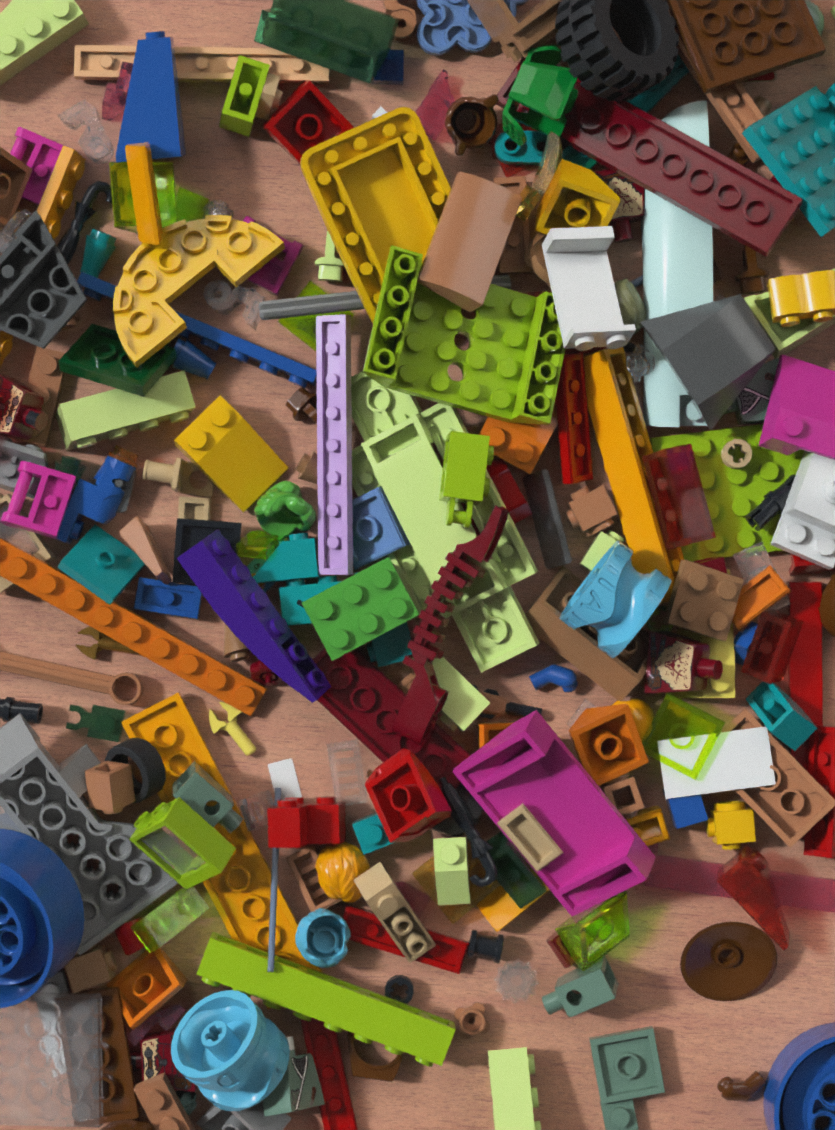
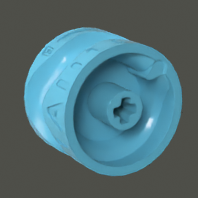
M619 540L608 549L592 571H590L559 617L561 621L573 630L585 625L595 628L598 637L597 648L606 652L612 659L619 655L641 630L665 596L672 582L670 578L662 575V572L658 569L646 574L636 571L631 561L634 551Z
M234 990L213 993L196 1003L179 1022L171 1043V1056L175 1067L187 1080L198 1086L200 1092L214 1106L225 1111L248 1109L268 1097L282 1080L289 1062L290 1049L285 1035L270 1019L264 1016L262 1010L246 994Z

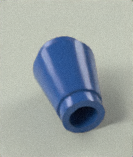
M178 339L174 346L176 359L172 363V367L182 371L185 370V372L204 377L208 380L216 362L212 361L211 358L188 339L186 342Z

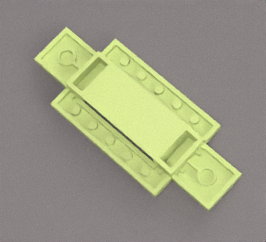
M361 371L351 377L352 418L364 440L360 446L352 450V486L358 497L382 486L410 542L409 545L388 554V557L420 614L421 610L427 608L428 604L424 603L427 596L433 594L434 590L431 588L433 582L441 577L438 574L441 566H446L448 563L445 560L447 554L454 552L457 544L470 542L477 537L472 524H470L469 528H464L463 524L456 523L446 526L448 501L439 500L443 467L431 445L435 443L444 460L446 436L449 432L468 433L455 407L438 403L422 411L415 396L385 388ZM487 469L485 478H490L489 495L487 498L483 497V501L479 505H473L472 518L480 534L484 530L494 507L503 506L506 508ZM455 503L454 510L465 511L461 503ZM509 513L500 540L492 554V559L489 562L483 560L480 563L469 555L466 557L486 570L483 578L477 576L473 578L460 569V573L474 582L470 588H460L453 583L452 586L462 591L463 595L460 600H450L446 597L445 600L454 604L455 608L452 613L445 612L443 614L440 612V615L445 618L453 616L481 673L540 644L511 585L539 571Z

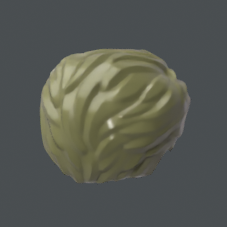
M624 278L615 282L614 285L623 324H635L636 331L633 334L635 335L643 327L640 321L646 319V307L634 285Z

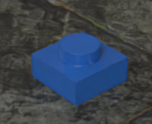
M751 622L744 632L739 631L734 639L735 663L746 668L749 665H746V661L752 644L758 635L762 634V627L757 633L759 624Z

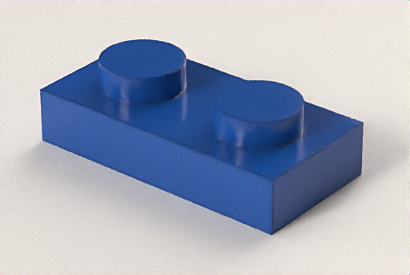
M139 577L134 609L199 619L202 593L197 586L172 582L167 585L160 580Z

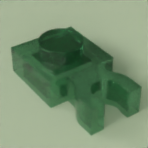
M70 705L69 711L78 712L81 719L77 724L67 722L66 729L78 730L85 727L89 728L87 737L114 742L121 741L123 730L121 722L125 720L126 710L93 705L92 712H88L82 706Z

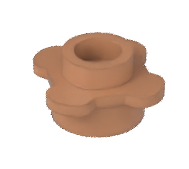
M475 1002L471 1007L465 1009L459 1007L455 1010L454 1018L459 1022V1034L462 1038L469 1039L471 1035L485 1034L489 1031L490 1024L485 1020V1007L482 1003ZM474 1018L475 1022L470 1023L469 1019Z

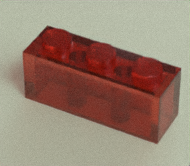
M692 445L676 446L642 456L667 550L716 538Z

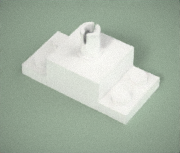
M804 451L770 545L828 570L832 569L835 565V460Z

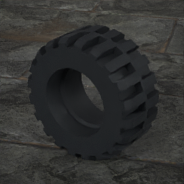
M562 0L555 20V29H558L555 37L557 45L561 46L562 52L560 55L563 62L566 61L570 67L568 71L574 78L577 77L581 81L580 85L584 89L592 90L593 95L602 99L607 98L609 101H628L663 81L673 70L679 51L676 48L679 43V35L675 33V18L671 17L668 11L670 7L666 0ZM613 28L616 30V32H617V34L619 35V37H620L622 43L620 42V40H619L618 37L616 36V34H615Z

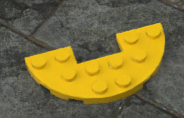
M205 215L204 219L188 222L183 219L162 228L164 238L160 245L142 243L124 265V272L118 287H115L113 298L116 331L124 351L136 368L187 328L185 321L168 304L214 267H217L237 288L284 250V242L274 233L255 222L250 221V223L234 220L232 216Z

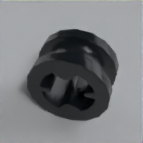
M404 975L391 977L385 986V996L405 1004L411 1001L414 994L411 980ZM394 983H397L399 986L407 985L408 989H405L407 995L404 998L400 995L392 996L391 992L394 991V987L391 986Z

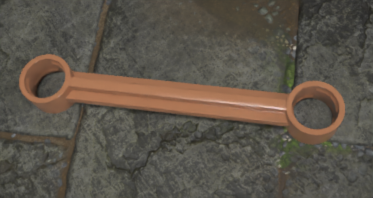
M0 651V671L109 694L115 702L121 705L135 703L143 694V683L134 673L126 672L112 676ZM129 677L135 681L138 692L133 699L121 700L116 695L115 686L121 678Z

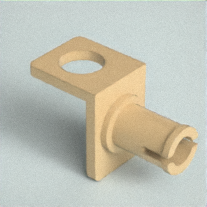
M176 458L174 465L150 460L145 461L143 480L170 483L171 489L175 492L203 497H212L214 484L209 479L207 485L201 489H196L191 485V474L199 470L192 462L185 461L182 458Z

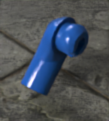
M555 664L529 676L535 690L550 683L561 686L563 691L568 693L573 692L578 687L577 675L572 670Z

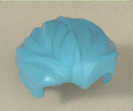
M319 908L301 919L297 927L295 942L301 955L308 962L317 967L329 968L337 965L347 955L348 947L346 944L351 937V931L346 921L340 915Z

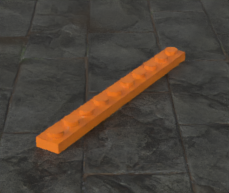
M0 537V576L251 717L267 687L253 681L246 675L115 601L109 605L69 575Z

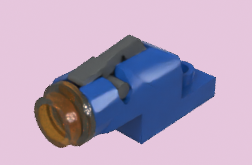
M115 445L113 451L108 452L103 465L94 476L95 484L79 479L68 504L57 537L58 540L71 544L73 539L77 540L85 524L81 521L83 515L107 525L115 518L116 513H123L128 510L137 475L136 468L138 464L136 461L139 455Z

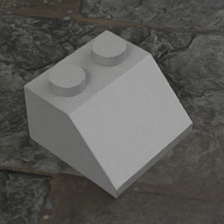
M262 1100L260 1103L241 1111H225L212 1105L196 1124L203 1130H283L292 1118L286 1113L264 1117Z

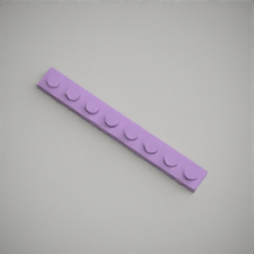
M351 315L316 316L318 575H352Z

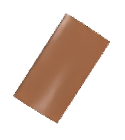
M458 172L419 271L417 282L470 313L482 306L522 196L487 179Z
M745 708L721 732L763 726ZM768 732L773 766L770 765V768L774 770L776 784L735 791L791 848L835 806V799Z

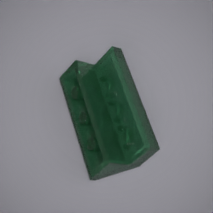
M273 0L272 8L262 10L254 41L370 84L373 82L391 50L400 18L350 0Z

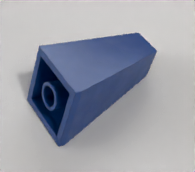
M165 31L145 33L146 39L138 40L115 155L116 163L127 162L125 146L135 143L148 142L151 148L152 159L186 155L173 37H165Z

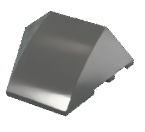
M35 210L15 233L17 238L0 256V330L45 349L86 303L87 298L40 214Z
M741 294L640 321L690 396L694 406L710 430H712L775 351L774 345Z

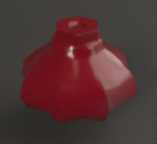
M260 660L252 663L250 666L251 679L266 686L278 685L283 681Z

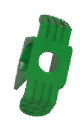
M543 46L530 48L510 90L508 101L502 112L503 131L519 146L524 145L527 142V138L518 122L554 140H558L567 123L565 114L571 112L578 97V90L574 89L578 78H574L568 71L570 68L555 66L562 60L560 55L562 51L559 47ZM519 104L530 108L529 114L518 112Z

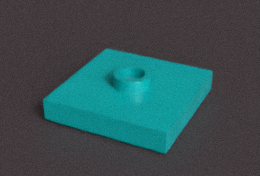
M95 524L60 561L57 568L111 605L144 568L145 563L134 551Z

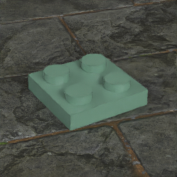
M652 1026L589 1037L601 1104L665 1093Z

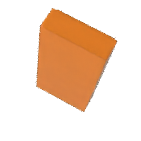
M771 565L741 588L732 619L733 624L739 631L791 592Z

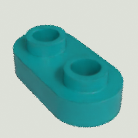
M523 130L527 142L522 146L517 145V148L513 151L505 148V144L508 141H513L505 132H502L495 141L496 157L502 163L509 165H548L556 158L559 149L557 140L538 131ZM545 142L549 149L541 152L537 149V144Z

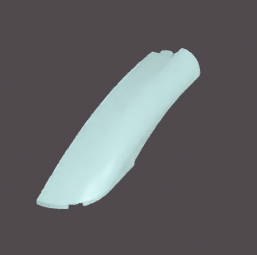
M707 100L682 105L668 113L661 120L710 147ZM644 188V216L641 220L643 302L646 307L645 320L713 302L712 226ZM644 329L643 418L645 425L655 427L707 426L690 396Z

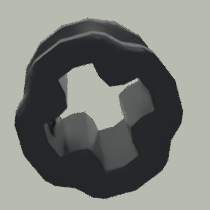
M472 929L467 958L472 959L474 956L493 959L494 963L499 964L504 935L499 934L497 937L478 934L477 930Z

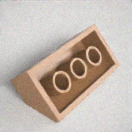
M562 566L525 615L538 638L617 700L622 701L646 673L649 633L641 628L624 650L612 659L606 652L597 648L598 637L595 628L585 625L573 630L561 621L559 617L583 582Z

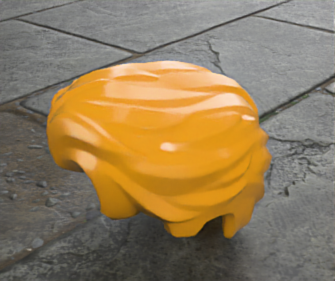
M345 841L340 844L326 845L319 853L315 864L321 888L331 899H341L349 903L357 901L362 897V894L353 880L370 869L367 858L363 855L361 849Z

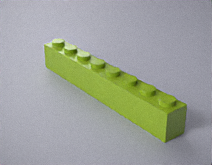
M212 932L196 975L202 976L201 980L204 983L219 987L220 984L233 988L232 990L246 994L249 998L253 995L263 999L262 1003L270 1008L280 1010L281 1007L293 1010V1015L302 1020L311 1021L314 1018L324 1022L323 1026L329 1030L341 1033L342 1029L354 1033V1038L361 1042L372 1044L373 1041L384 1044V1048L393 1054L402 1055L405 1052L416 1056L415 1060L423 1065L432 1067L435 1063L442 1066L456 1030L453 1021L277 955L274 958V972H267L268 952Z

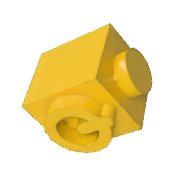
M745 801L714 803V810H710L711 818L706 820L707 837H712V841L717 845H721L723 850L740 849L741 843L756 842L753 809L745 807Z

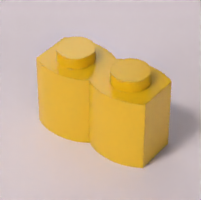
M834 270L780 276L768 280L767 287L773 323H780L782 327H789L800 324V320L805 318H813L814 322H825L833 319V315H835Z

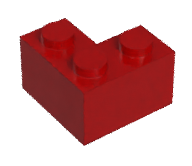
M335 796L316 797V802L304 803V797H286L285 800H277V805L267 808L268 848H301L307 844H340L346 841L345 802H336Z

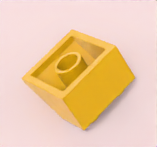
M561 159L537 209L535 231L547 235L551 228L608 226L620 203V197L592 170Z

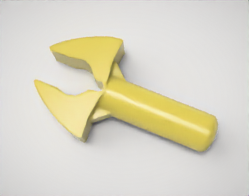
M219 702L228 713L227 719L229 723L219 720L214 711L210 709L209 721L213 733L215 734L219 730L227 731L246 756L252 755L256 751V747L237 724V715L242 712L225 702Z

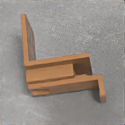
M467 0L494 43L499 41L502 45L500 48L506 57H511L514 62L522 57H527L530 48L542 46L558 33V29H555V20L561 0H542L517 19H515L504 0Z

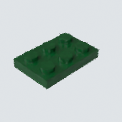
M91 324L58 362L62 372L144 397L175 361L176 350L165 345L136 368L124 351L116 330Z

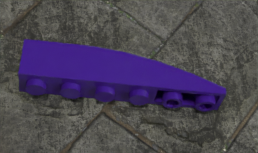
M219 529L212 532L177 558L213 610L234 635L285 683L312 703L318 700L331 687L324 673L314 663L306 648L296 638L288 627L286 620L275 609L267 594L257 584L247 566L242 563L229 541L224 538Z

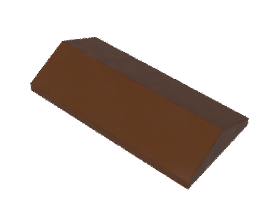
M97 988L57 996V1009L76 1127L139 1118L140 1111L138 1099L134 1092L135 1081L125 1019L122 1014L123 1007L120 988Z

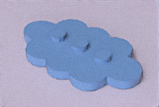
M416 0L418 8L425 15L418 25L416 37L419 46L429 55H444L452 50L455 45L466 52L476 53L484 50L490 44L492 38L467 0ZM504 0L514 17H516V6L524 5L529 1Z

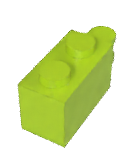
M450 431L446 436L439 494L440 501H448L446 526L456 523L463 524L464 528H469L473 505H479L483 501V497L487 498L489 495L490 478H485L486 466H491L494 455V446L489 445L490 436ZM455 503L465 504V511L454 510Z

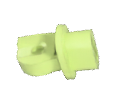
M327 231L325 257L315 260V265L319 266L318 280L343 282L345 266L342 260L339 259L338 251Z

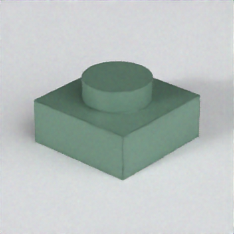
M633 1098L601 1104L600 1101L605 1130L639 1129Z

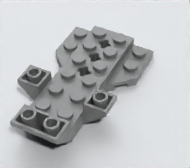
M19 713L0 727V829L21 832L42 842L63 861L71 872L80 891L84 907V932L77 953L81 955L178 884V882L129 840L136 830L134 824L102 820L93 808H89V802L83 796L87 791L85 770L101 763L89 746L85 744L62 761L59 766L40 742L38 734L22 714ZM68 834H78L79 843L74 844L72 841L68 844L66 842ZM91 858L93 860L98 859L99 868L94 869L93 866L90 868L86 867L87 860ZM107 884H118L119 892L114 893L111 890L108 893L106 891Z

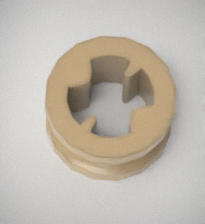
M734 439L727 442L721 451L723 463L732 469L744 467L750 462L752 457L750 445L742 439ZM734 445L740 446V452L745 454L744 459H738L739 463L733 462V456L728 454L729 448L733 450L735 448Z

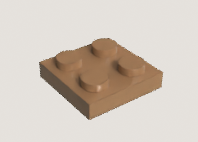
M681 560L663 622L726 642L744 579L688 560Z

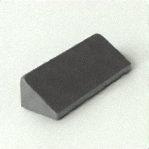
M544 469L525 476L523 483L545 567L550 569L571 563L572 559L549 471Z

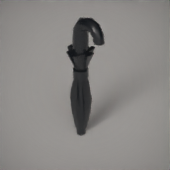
M96 181L88 187L81 203L75 201V219L72 220L71 228L66 231L57 245L67 264L70 263L76 252L79 235L85 225L83 223L97 212L92 207L99 193L104 192L107 196L106 201L114 204V188L107 182Z
M443 777L438 781L442 786V793L452 810L451 817L466 832L465 835L471 842L472 859L478 857L486 871V875L483 878L475 874L469 877V879L480 888L491 886L498 879V868L489 851L494 847L479 836L480 833L474 826L469 806L453 785L448 782L446 777Z

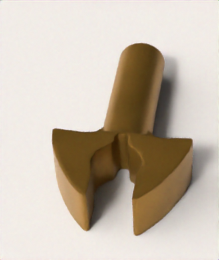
M90 626L78 632V634L92 635L98 641V644H93L91 647L76 644V647L91 659L97 660L98 652L103 649L129 654L137 653L112 638L105 637L103 633Z

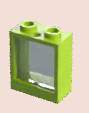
M180 797L169 803L162 802L151 813L148 811L144 812L134 823L136 830L129 839L186 890L222 873L236 850V847Z

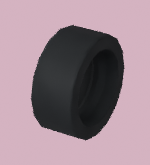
M130 738L110 749L105 761L128 764L129 756L137 764L142 775V784L132 774L135 802L133 803H140L162 790L166 781V770L163 760L154 746L144 739Z

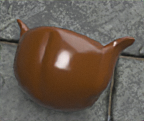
M492 94L487 98L461 97L455 100L448 108L444 123L447 133L451 137L453 145H455L457 156L463 155L466 148L477 149L483 147L495 134L498 121L493 107L499 100L497 95Z

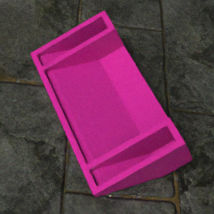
M783 354L780 355L759 446L785 455H790L802 449L835 460V371Z
M537 710L512 723L453 769L452 772L572 917L647 880L656 859L655 855ZM522 803L563 851L560 856L538 872L497 824L498 821Z

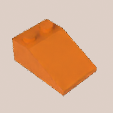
M556 398L549 425L512 423L488 417L479 435L490 436L489 445L494 446V455L531 474L558 424Z

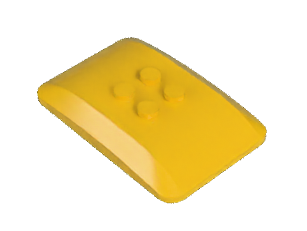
M407 107L396 108L311 147L304 152L300 161L302 173L317 208L372 323L375 318L390 247L393 245L423 254L421 262L423 263L451 190L418 115Z

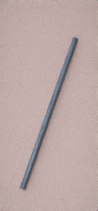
M275 788L274 806L277 805V800H281V788ZM272 848L267 972H274L279 848Z

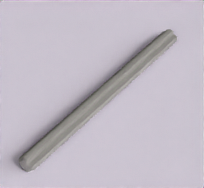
M509 275L493 276L491 284L511 289ZM357 291L269 300L259 303L261 320L365 309Z

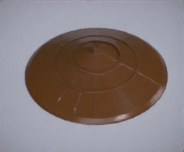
M742 922L717 923L701 930L687 943L681 956V973L687 985L694 992L705 998L715 1001L740 1000L757 993L770 981L777 966V951L770 937L753 925Z

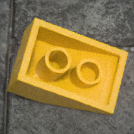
M221 395L174 440L176 447L243 513L289 469L248 422Z

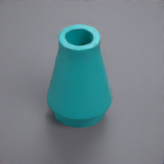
M92 229L91 234L86 237L80 272L82 271L98 278L101 270L117 247L114 245L117 238L97 229Z

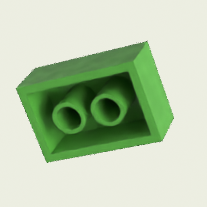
M389 557L302 602L332 661L419 616Z

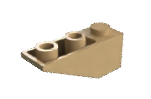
M381 862L353 880L366 903L409 963L436 946Z

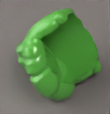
M282 481L273 486L258 499L257 505L254 508L255 516L262 529L268 534L276 536L279 541H284L285 537L292 534L296 528L301 531H308L316 520L315 510L302 498L299 486L290 481Z

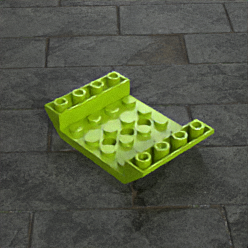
M392 245L389 250L363 373L385 388L501 421L549 425L565 354L552 293L545 291L538 297L490 284L483 305L475 310V318L467 319L462 315L461 307L417 282L419 271L423 264L421 263L423 254ZM456 334L466 336L469 341L467 350H461L455 345L454 338ZM449 365H456L461 369L463 375L460 381H454L449 377Z

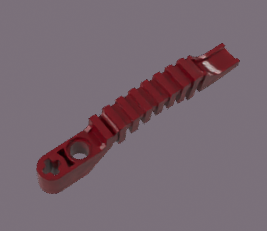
M503 506L494 507L484 530L479 536L470 542L457 544L454 552L447 554L445 560L448 563L446 566H441L438 572L441 577L439 580L434 581L431 586L434 590L433 594L428 595L424 602L428 604L427 608L421 610L418 616L422 620L413 630L416 636L407 645L411 649L412 654L406 655L402 663L413 668L416 676L395 718L392 731L420 746L429 738L449 692L439 686L432 665L434 658L441 659L444 651L430 644L431 642L434 644L435 642H443L446 637L445 634L435 630L434 626L437 628L439 626L446 627L449 619L440 615V612L443 614L445 612L452 613L455 608L454 604L445 600L446 597L450 600H460L463 592L453 587L452 584L454 583L460 588H470L474 582L460 573V569L473 578L476 576L483 578L486 570L466 557L469 555L480 563L483 560L489 562L500 540L509 510Z

